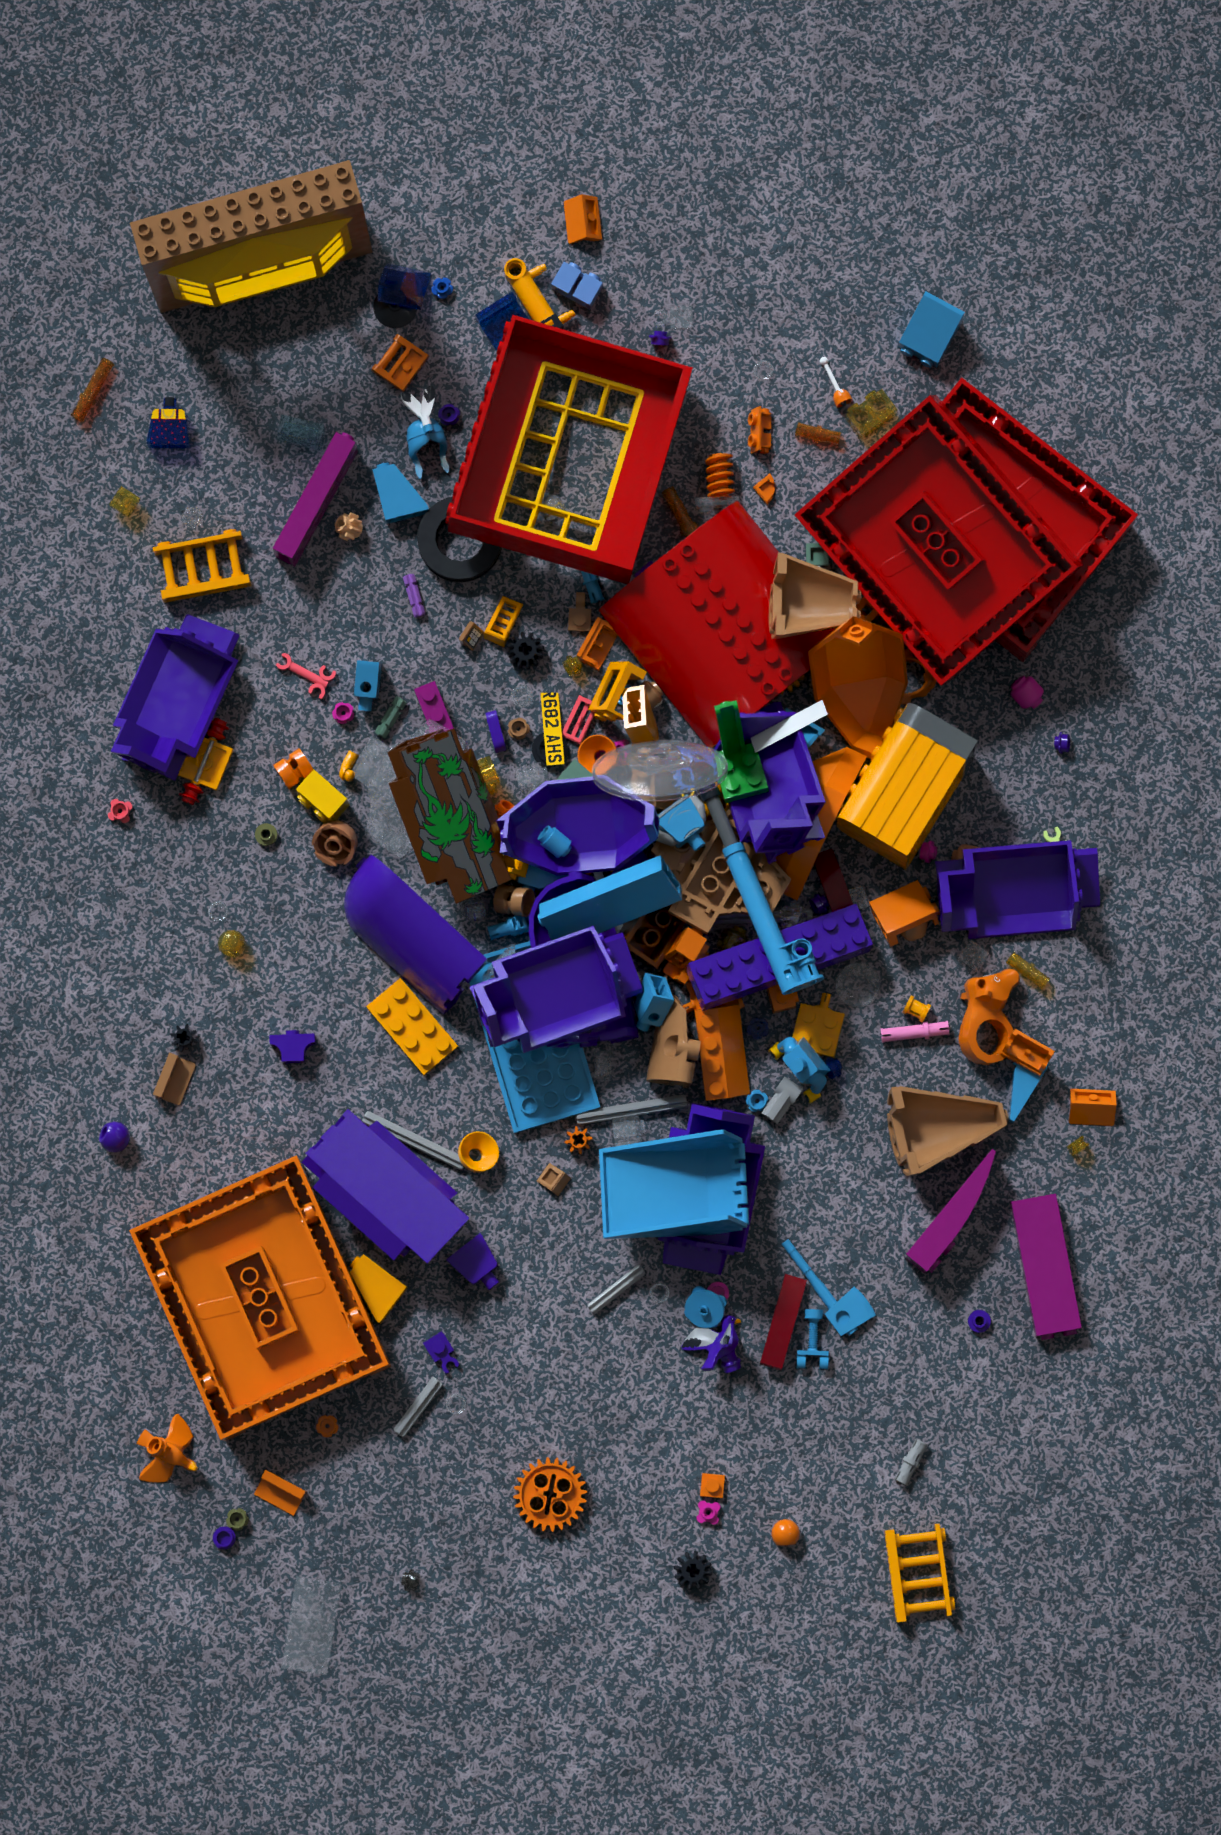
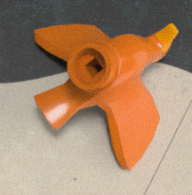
M179 1414L172 1418L167 1438L154 1437L146 1429L140 1435L137 1444L146 1447L148 1453L155 1457L140 1473V1480L155 1483L168 1482L175 1465L182 1466L188 1471H196L198 1469L196 1462L183 1454L184 1449L189 1446L194 1436L190 1427Z

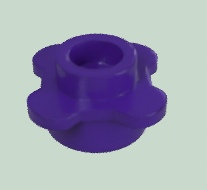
M654 331V335H649L651 337V344L668 346L669 339L672 338L667 336L665 331Z

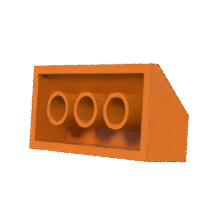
M739 1004L713 1007L702 1011V1009L694 1010L698 1041H701L699 1053L705 1100L725 1099L750 1094Z

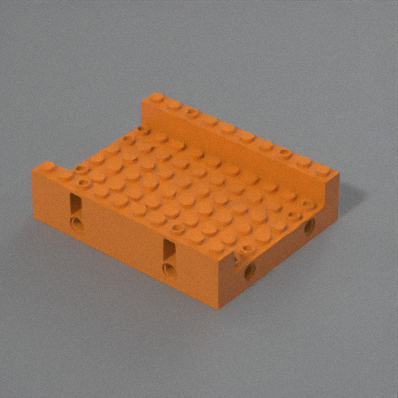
M297 1155L129 1230L220 1440L227 1441L245 1433V1430L368 1375L372 1376L392 1367L303 1164Z

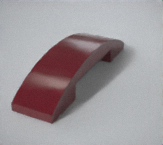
M829 849L819 853L814 866L831 912L853 905L833 850Z

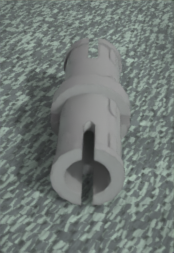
M918 1439L914 1440L907 1456H904L902 1459L904 1462L894 1478L895 1480L906 1486L908 1485L913 1472L920 1466L919 1462L928 1447L927 1444Z

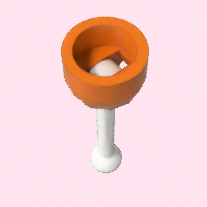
M822 357L820 364L825 367L836 390L833 396L836 407H842L841 403L846 401V404L851 403L853 399L850 393L845 389L839 388L828 365V359Z

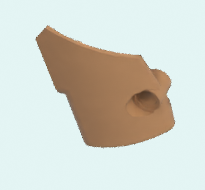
M673 995L674 1002L662 1025L659 1027L655 1026L646 1081L689 1088L693 1081L695 1062H689L686 1059L698 1060L701 1041L688 1039L686 1009L680 1004L678 997Z

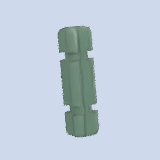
M396 696L393 699L392 707L389 706L380 721L382 724L378 725L375 733L381 738L385 739L388 736L389 728L392 729L401 714L399 711L403 710L406 705V701Z

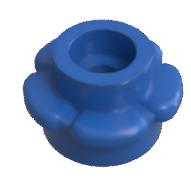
M437 278L433 281L431 290L433 295L438 296L440 299H445L448 295L452 294L453 286L448 278Z

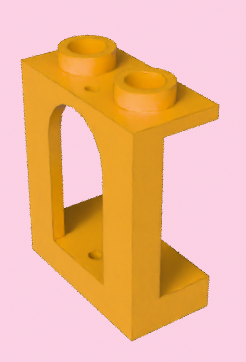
M629 661L610 662L588 710L595 713V718L604 722L606 720L613 722L624 720V715L614 709L628 680H643L647 671ZM613 675H617L606 701L599 706Z

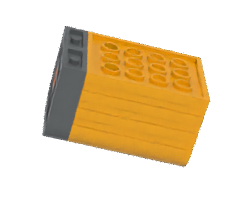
M907 703L904 709L900 707L894 717V726L892 728L889 726L882 737L883 744L881 747L878 745L875 747L870 756L872 757L870 765L865 764L859 774V783L851 786L847 794L848 801L846 804H842L836 817L838 821L837 827L843 833L905 870L910 865L973 762L978 740L912 703Z

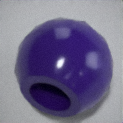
M121 1122L106 1123L100 1132L99 1142L108 1152H121L130 1142V1132L127 1126Z

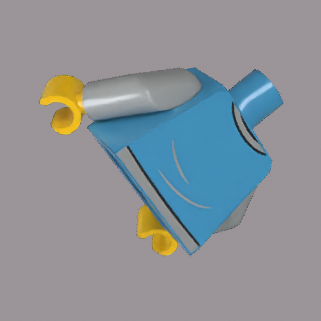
M690 789V796L682 793V798L658 814L660 820L658 839L655 841L668 846L675 845L677 848L682 847L688 842L694 851L699 850L705 845V842L699 836V833L704 830V823L706 822L705 805L696 796L694 789Z

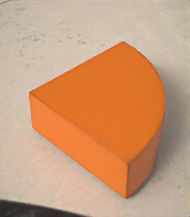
M770 473L753 487L767 505L772 500L775 491L774 479Z

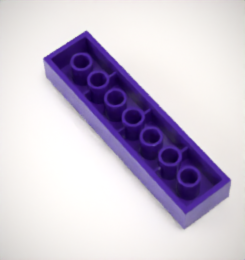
M857 904L780 930L785 944L797 939H806L810 942L817 970L868 953L873 946ZM759 938L688 963L686 969L702 1011L778 985ZM798 947L795 949L798 955L803 956L807 954L804 948Z

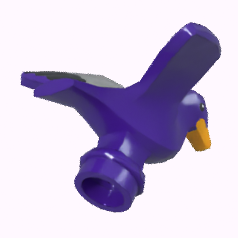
M730 1315L724 1316L720 1333L710 1328L697 1326L684 1340L681 1347L683 1350L706 1349L709 1351L708 1358L701 1368L703 1371L713 1370L720 1358L724 1373L736 1371L741 1368V1359L737 1358L735 1354V1348L738 1345L739 1339L734 1326L741 1323V1320Z

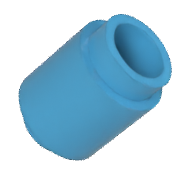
M548 825L538 836V840L541 842L540 845L556 858L560 856L565 857L572 848L570 846L571 840L555 827L552 828Z

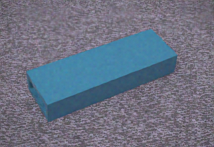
M659 855L539 904L540 914H538V920L542 927L545 926L548 930L551 940L594 926L599 934L681 901V885L662 856Z

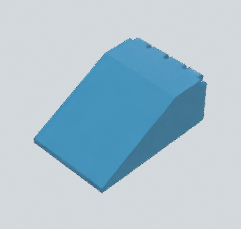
M715 1130L599 1149L604 1239L714 1235L741 1231L742 1228H746L749 1225L748 1208H741L742 1205L748 1204L747 1186H740V1183L747 1182L746 1164L739 1163V1161L745 1160V1144L742 1143L741 1137L726 1130Z

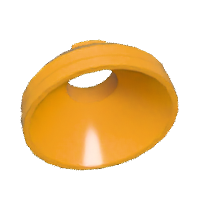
M476 1131L469 1133L462 1139L458 1147V1156L465 1168L472 1172L480 1173L491 1169L496 1164L499 1158V1148L496 1141L489 1134ZM476 1149L480 1151V1161H473L470 1158V1150Z

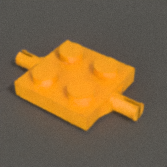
M822 993L820 1005L800 1004L792 1037L797 1042L804 1037L819 1056L834 1058L845 1014L828 1008L832 995L827 993L826 997V993Z

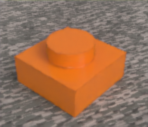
M702 1473L700 1496L723 1498L725 1475Z

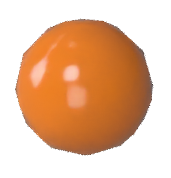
M783 1519L773 1526L771 1536L776 1545H793L799 1540L800 1530L794 1521Z

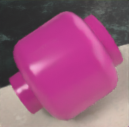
M1023 675L1011 685V696L1021 708L1032 707L1034 709L1043 701L1041 697L1044 690L1032 676L1025 677Z

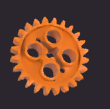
M547 1457L546 1464H542L540 1459H537V1467L530 1463L531 1471L522 1470L525 1477H517V1480L521 1482V1486H514V1489L518 1490L519 1494L514 1495L513 1498L520 1499V1502L515 1507L523 1508L519 1515L527 1514L528 1517L525 1522L528 1523L533 1520V1528H536L538 1524H542V1531H545L548 1525L551 1531L554 1532L555 1525H558L563 1530L564 1522L570 1526L572 1525L571 1517L579 1519L575 1513L576 1511H584L579 1505L580 1503L587 1502V1500L581 1498V1495L586 1494L587 1491L580 1488L585 1484V1481L578 1482L577 1479L582 1474H573L575 1466L567 1469V1461L559 1465V1459L556 1458L553 1464L550 1462L549 1457ZM540 1474L545 1475L548 1479L547 1485L543 1488H539L535 1484V1478ZM555 1474L556 1479L553 1492L557 1493V1496L551 1499L549 1514L546 1515L547 1496H544V1491H549L551 1476ZM561 1479H567L570 1482V1488L566 1492H561L557 1488V1483ZM534 1497H540L543 1500V1507L540 1510L531 1508L530 1502ZM561 1501L565 1504L566 1510L563 1514L557 1515L554 1513L553 1505L555 1502Z

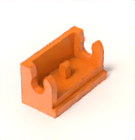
M597 617L577 653V660L598 671L618 636L608 622Z
M1015 1029L1003 1048L1001 1055L1041 1076L1055 1051Z

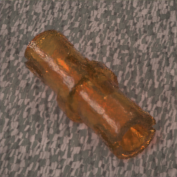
M798 422L795 436L812 439L815 443L821 441L838 446L841 432L824 429L821 425L815 427Z

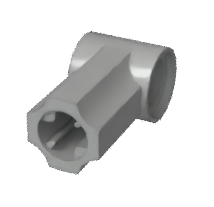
M784 1077L775 1089L774 1096L761 1114L778 1124L790 1105L795 1103L803 1088L787 1077Z

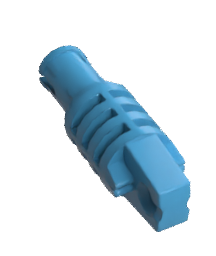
M514 915V917H508L505 922L487 926L491 940L506 935L514 937L517 934L521 935L524 932H529V916L521 917Z

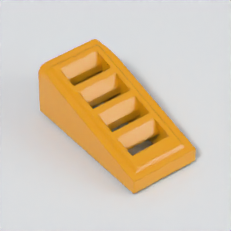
M502 596L484 632V639L504 647L523 604ZM504 603L513 606L510 608L515 610L514 613L502 609ZM500 613L510 617V621L499 617ZM496 621L506 625V629L495 625Z

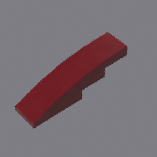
M785 1274L760 1365L782 1370L807 1280Z

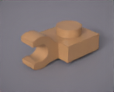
M576 592V608H569L568 631L589 632L591 630V609H585V593Z

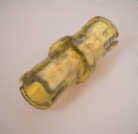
M1015 951L1006 961V964H1009L1022 974V978L1029 979L1041 990L1051 979L1035 968L1034 963L1027 962L1016 954Z

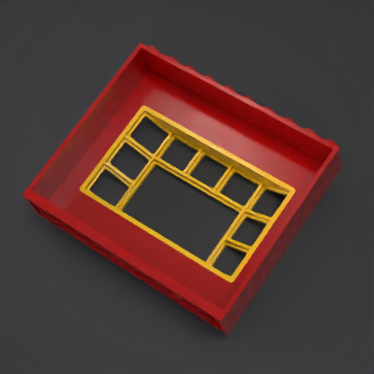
M512 315L511 321H506L503 338L499 342L496 353V361L493 362L490 380L487 381L484 399L481 401L478 410L477 422L475 421L471 441L468 442L465 460L461 464L459 479L453 490L452 502L449 503L445 523L449 524L448 532L628 584L693 367ZM547 371L572 378L565 405L540 399ZM579 380L604 387L596 415L571 407ZM612 389L636 397L628 424L603 417L610 390ZM539 406L562 414L555 437L530 431L536 407ZM569 416L622 430L626 433L599 520L542 504ZM529 438L552 445L545 469L520 462L526 439ZM518 470L542 477L535 501L510 494ZM508 502L532 509L527 526L502 520V515ZM539 512L564 519L559 536L534 529ZM572 521L596 528L591 545L566 538Z

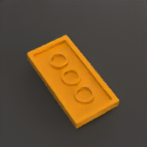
M401 978L366 1006L423 1075L427 1074L458 1048L455 1041Z

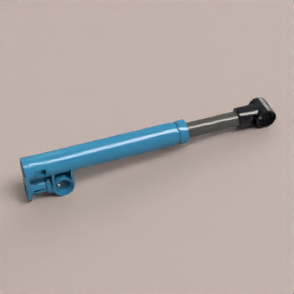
M705 763L696 765L692 774V783L697 788L702 802L707 805L725 847L722 850L723 855L727 860L728 867L782 994L788 995L821 982L824 976L823 974L819 975L815 966L816 960L812 953L810 942L806 939H797L785 944L748 854L745 852L746 849L743 842L737 841L720 801L721 793L713 777V769ZM703 772L707 774L708 778L701 780L697 777V774ZM798 947L804 948L807 954L803 956L798 955L795 949Z

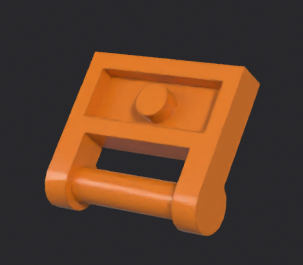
M396 334L390 348L379 363L374 364L371 371L404 392L427 361L429 355L399 334ZM400 347H404L406 350L389 372L384 370Z

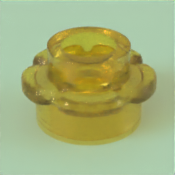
M568 655L567 659L562 663L565 671L572 677L576 674H581L583 665L579 658L576 656L572 658V656Z

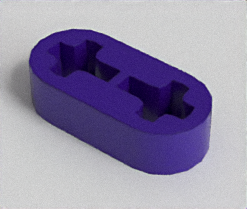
M496 710L486 712L485 715L495 753L506 751Z

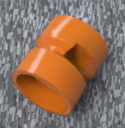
M300 748L289 754L288 760L283 758L273 765L288 789L298 784L299 778L305 779L313 771L311 764Z

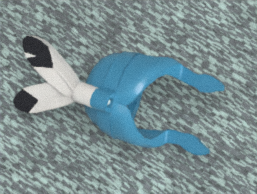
M428 386L424 390L421 403L412 394L402 392L401 398L405 406L420 418L411 423L406 435L409 457L415 464L417 477L419 479L422 478L423 469L416 454L430 439L440 444V465L448 473L449 464L446 461L448 444L444 430L435 419L429 417L435 399L434 388Z

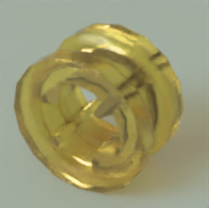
M1081 1136L1068 1145L1067 1149H1071L1072 1156L1086 1148L1089 1143H1085L1084 1136Z

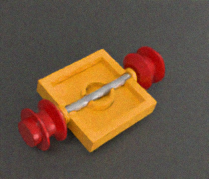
M214 718L211 721V728L206 733L209 739H203L196 757L185 758L178 776L191 781V783L183 784L185 792L179 793L182 797L181 801L190 805H194L195 802L200 803L197 796L204 792L199 785L215 791L218 790L234 751L233 748L217 743V740H224L226 738L223 735V731L229 730L226 726L227 722Z

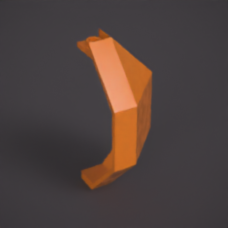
M852 616L821 638L808 651L814 700L816 702L823 700L828 718L851 748L871 759L872 757L870 756L877 745L881 747L883 744L882 737L889 726L891 728L894 726V717L900 709L908 685L903 634Z
M845 747L812 761L826 802L818 814L825 838L819 841L810 840L804 843V848L790 855L784 852L776 857L777 861L775 862L791 878V882L784 895L798 900L802 894L803 887L851 786L861 768H863L867 756Z

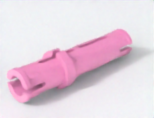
M948 1021L929 1024L928 1022H923L920 1025L881 1028V1035L891 1034L881 1036L882 1043L923 1037L926 1040L932 1036L950 1035Z

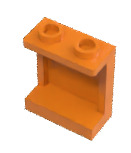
M918 880L869 902L873 917L890 947L898 944L897 935L929 920H932L934 925L939 924L937 917L940 915L939 909L935 902H930L931 896L926 886L922 888Z

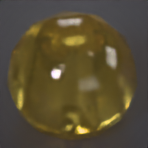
M227 930L221 934L217 945L220 952L229 957L236 958L245 950L246 941L240 932Z

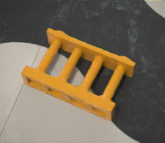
M229 529L223 531L221 535L173 544L166 541L158 543L157 547H153L155 556L162 555L167 583L165 590H160L163 602L251 587L249 574L244 575V572L241 571L236 540L243 539L241 531L236 532V529ZM227 542L233 574L229 578L222 579V576L219 575L214 545ZM205 546L211 578H209L208 582L200 583V580L197 579L192 549ZM172 552H184L189 579L186 586L179 587L175 582L170 555Z
M934 1524L935 1531L899 1536V1534H895L894 1529L884 1531L896 1622H905L906 1616H910L911 1613L945 1609L946 1616H951V1611L955 1610L954 1597H949L942 1542L946 1541L945 1529L940 1528V1524ZM936 1540L938 1554L903 1559L902 1556L898 1557L897 1548L903 1544ZM939 1563L941 1577L906 1582L905 1579L901 1580L900 1570H904L906 1567ZM939 1586L943 1588L944 1600L916 1604L904 1603L903 1593H907L908 1590Z

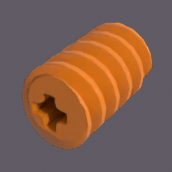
M728 453L709 455V458L705 460V464L709 466L706 468V473L709 474L706 477V481L711 483L707 486V490L711 492L707 495V499L710 501L733 500L734 498L729 497V494L734 493L735 489L728 488V486L734 484V481L729 480L728 477L734 475V472L727 471V468L733 466V463L727 462V459L733 458V455Z

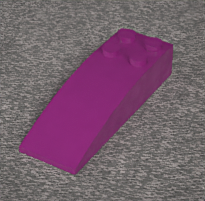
M992 1149L905 1254L904 1257L924 1274L928 1270L932 1273L941 1262L938 1259L942 1253L947 1255L956 1244L953 1242V1239L969 1218L981 1195L993 1163L995 1150Z

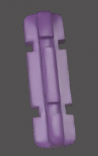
M405 575L403 580L405 586H407L406 591L410 605L413 606L414 617H421L425 615L423 605H421L422 600L418 585H416L415 575Z

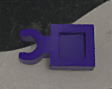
M442 1331L423 1343L434 1362L442 1360V1369L445 1373H449L446 1368L448 1362L452 1361L456 1367L459 1366L457 1359L449 1355L454 1349Z

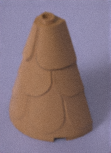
M903 1086L891 1087L888 1094L887 1104L888 1106L891 1105V1110L887 1114L890 1141L896 1161L899 1166H904L903 1173L906 1176L920 1174L939 1162L951 1158L965 1148L975 1146L1003 1129L1008 1123L1006 1109H1003L1002 1103L966 1095L960 1097L937 1091L930 1092Z

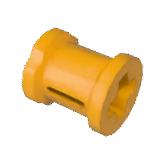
M911 995L902 1013H908L923 1023L931 1005H925L915 1000L914 996Z

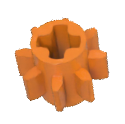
M575 1126L574 1133L567 1131L570 1140H566L565 1144H571V1153L574 1149H577L579 1154L582 1155L584 1147L590 1150L587 1141H591L592 1137H586V1128L581 1132ZM582 1135L584 1144L575 1146L573 1137Z

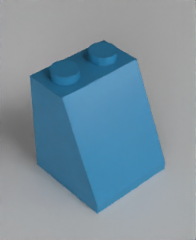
M925 291L899 341L898 347L901 349L900 352L907 357L914 355L921 359L920 363L928 368L932 366L937 368L961 326L965 312Z

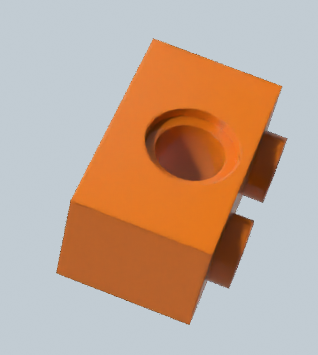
M688 927L678 934L664 958L680 969H683L688 963L695 961L707 939L703 937L702 932L698 929Z

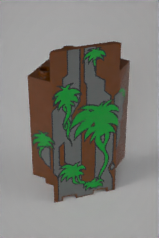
M441 729L406 740L387 752L397 777L388 784L426 884L435 882L436 885L448 882L457 904L511 880L503 859L504 855L500 853V830L496 823V820L499 819L473 749L462 750L455 729L447 731Z

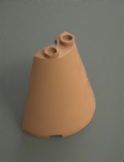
M778 553L773 570L775 577L773 584H771L769 600V632L772 639L834 629L852 616L861 617V612L856 608V603L859 604L861 600V590H858V581L787 554Z

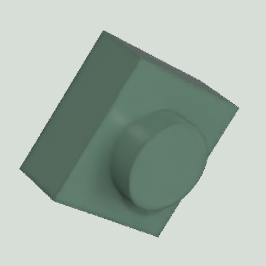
M806 543V562L818 567H828L829 556L820 544Z

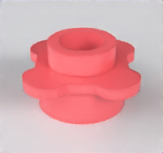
M118 799L112 800L111 812L108 813V818L111 821L129 822V812L133 808L132 804L128 801L124 803Z

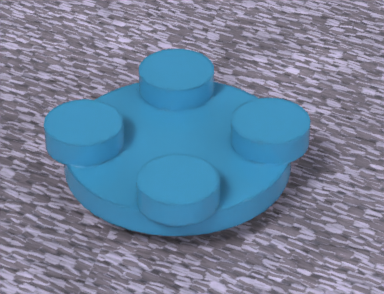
M696 1286L685 1303L684 1314L698 1327L716 1328L724 1316V1307L727 1304V1299L723 1295H717L710 1290H705L702 1286Z

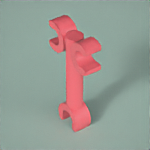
M282 653L281 656L287 659V664L280 665L277 663L276 667L283 671L288 669L315 683L310 686L309 694H312L313 690L318 688L321 690L319 699L322 700L325 697V689L329 681L336 677V671L333 670L330 676H325L326 666L323 665L319 670L320 676L292 662L288 654Z

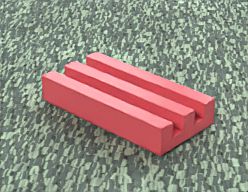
M580 695L578 696L563 728L562 737L581 745L595 713H590L579 738L575 737L591 705V700ZM581 702H584L583 710L570 735L567 733Z

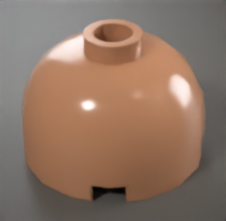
M331 820L324 823L315 832L312 846L314 845L316 857L323 863L330 866H337V864L345 865L355 855L358 839L354 829L348 823Z

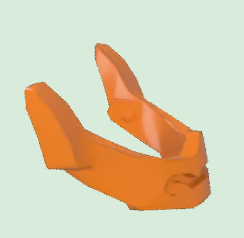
M904 649L906 662H917L924 668L925 683L917 691L905 693L901 705L911 703L912 698L926 696L936 684V679L917 658L913 657L911 650Z

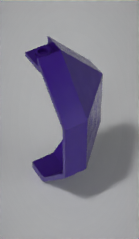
M604 775L545 781L496 820V823L500 830V853L559 876L568 875V873L573 871L593 873L619 870L658 839L660 820L655 806L614 779ZM548 825L552 828L555 827L571 840L570 846L572 848L565 857L560 856L556 858L540 845L541 842L538 840V836Z

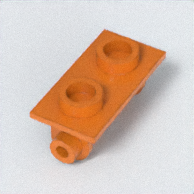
M761 406L752 409L748 416V424L751 425L748 446L751 447V454L758 451L761 454H768L769 449H771V433H764V429H771V413H769V409H761Z

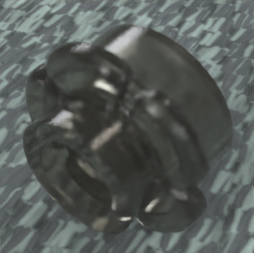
M410 1569L409 1573L405 1572L403 1574L401 1585L404 1586L405 1591H415L417 1589L420 1574L414 1572V1569Z

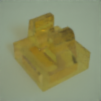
M121 486L109 506L129 518L141 499Z

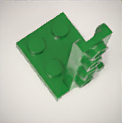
M725 701L714 706L722 751L711 754L725 803L769 792L758 752L755 753L752 743L745 744L737 701Z

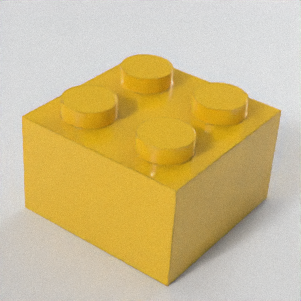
M314 769L296 788L298 801L307 809L312 807L315 810V816L323 823L337 820L350 806L348 799Z

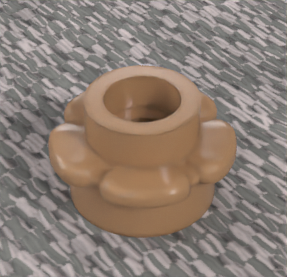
M523 718L512 719L508 724V734L517 740L524 739L530 731L529 725Z

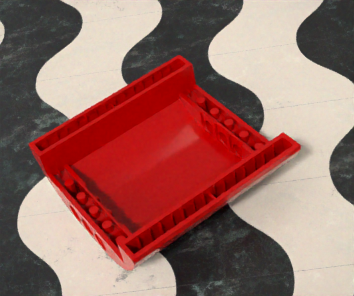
M739 501L732 503L692 532L634 578L598 610L709 750L716 746L720 739L714 706L725 701L731 702L736 700L739 713L751 714L758 712L810 671L808 651L821 638L834 630L829 629L781 639L771 638L769 632V600L771 584H773L775 577L773 570L779 551Z

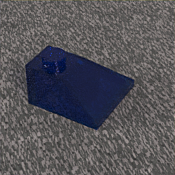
M388 263L383 268L380 278L378 301L421 310L431 273Z

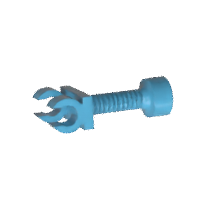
M805 1309V1319H808L810 1322L809 1348L807 1351L797 1350V1368L805 1369L806 1355H820L819 1369H828L829 1351H818V1344H816L818 1343L817 1325L818 1321L823 1319V1310Z

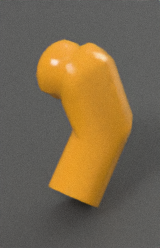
M350 750L344 758L339 772V777L347 782L352 781L355 777V772L352 771V768L359 755Z

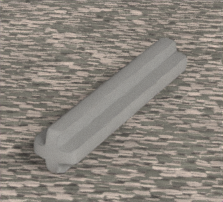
M636 1265L587 1305L593 1314L599 1312L645 1275L644 1269L640 1265Z
M434 1377L430 1379L395 1426L394 1431L401 1437L406 1436L443 1386L442 1382Z

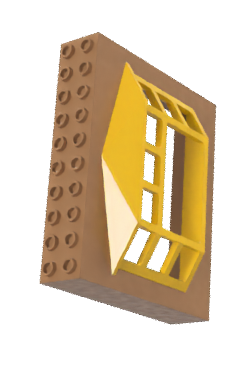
M350 160L130 222L140 261L160 313L194 303L210 307L222 306L323 277L338 262L373 253L363 204Z

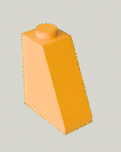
M645 686L624 688L622 692L624 728L637 752L659 749L658 727Z
M364 1254L361 1258L356 1256L349 1266L352 1268L350 1274L375 1320L381 1324L408 1287Z

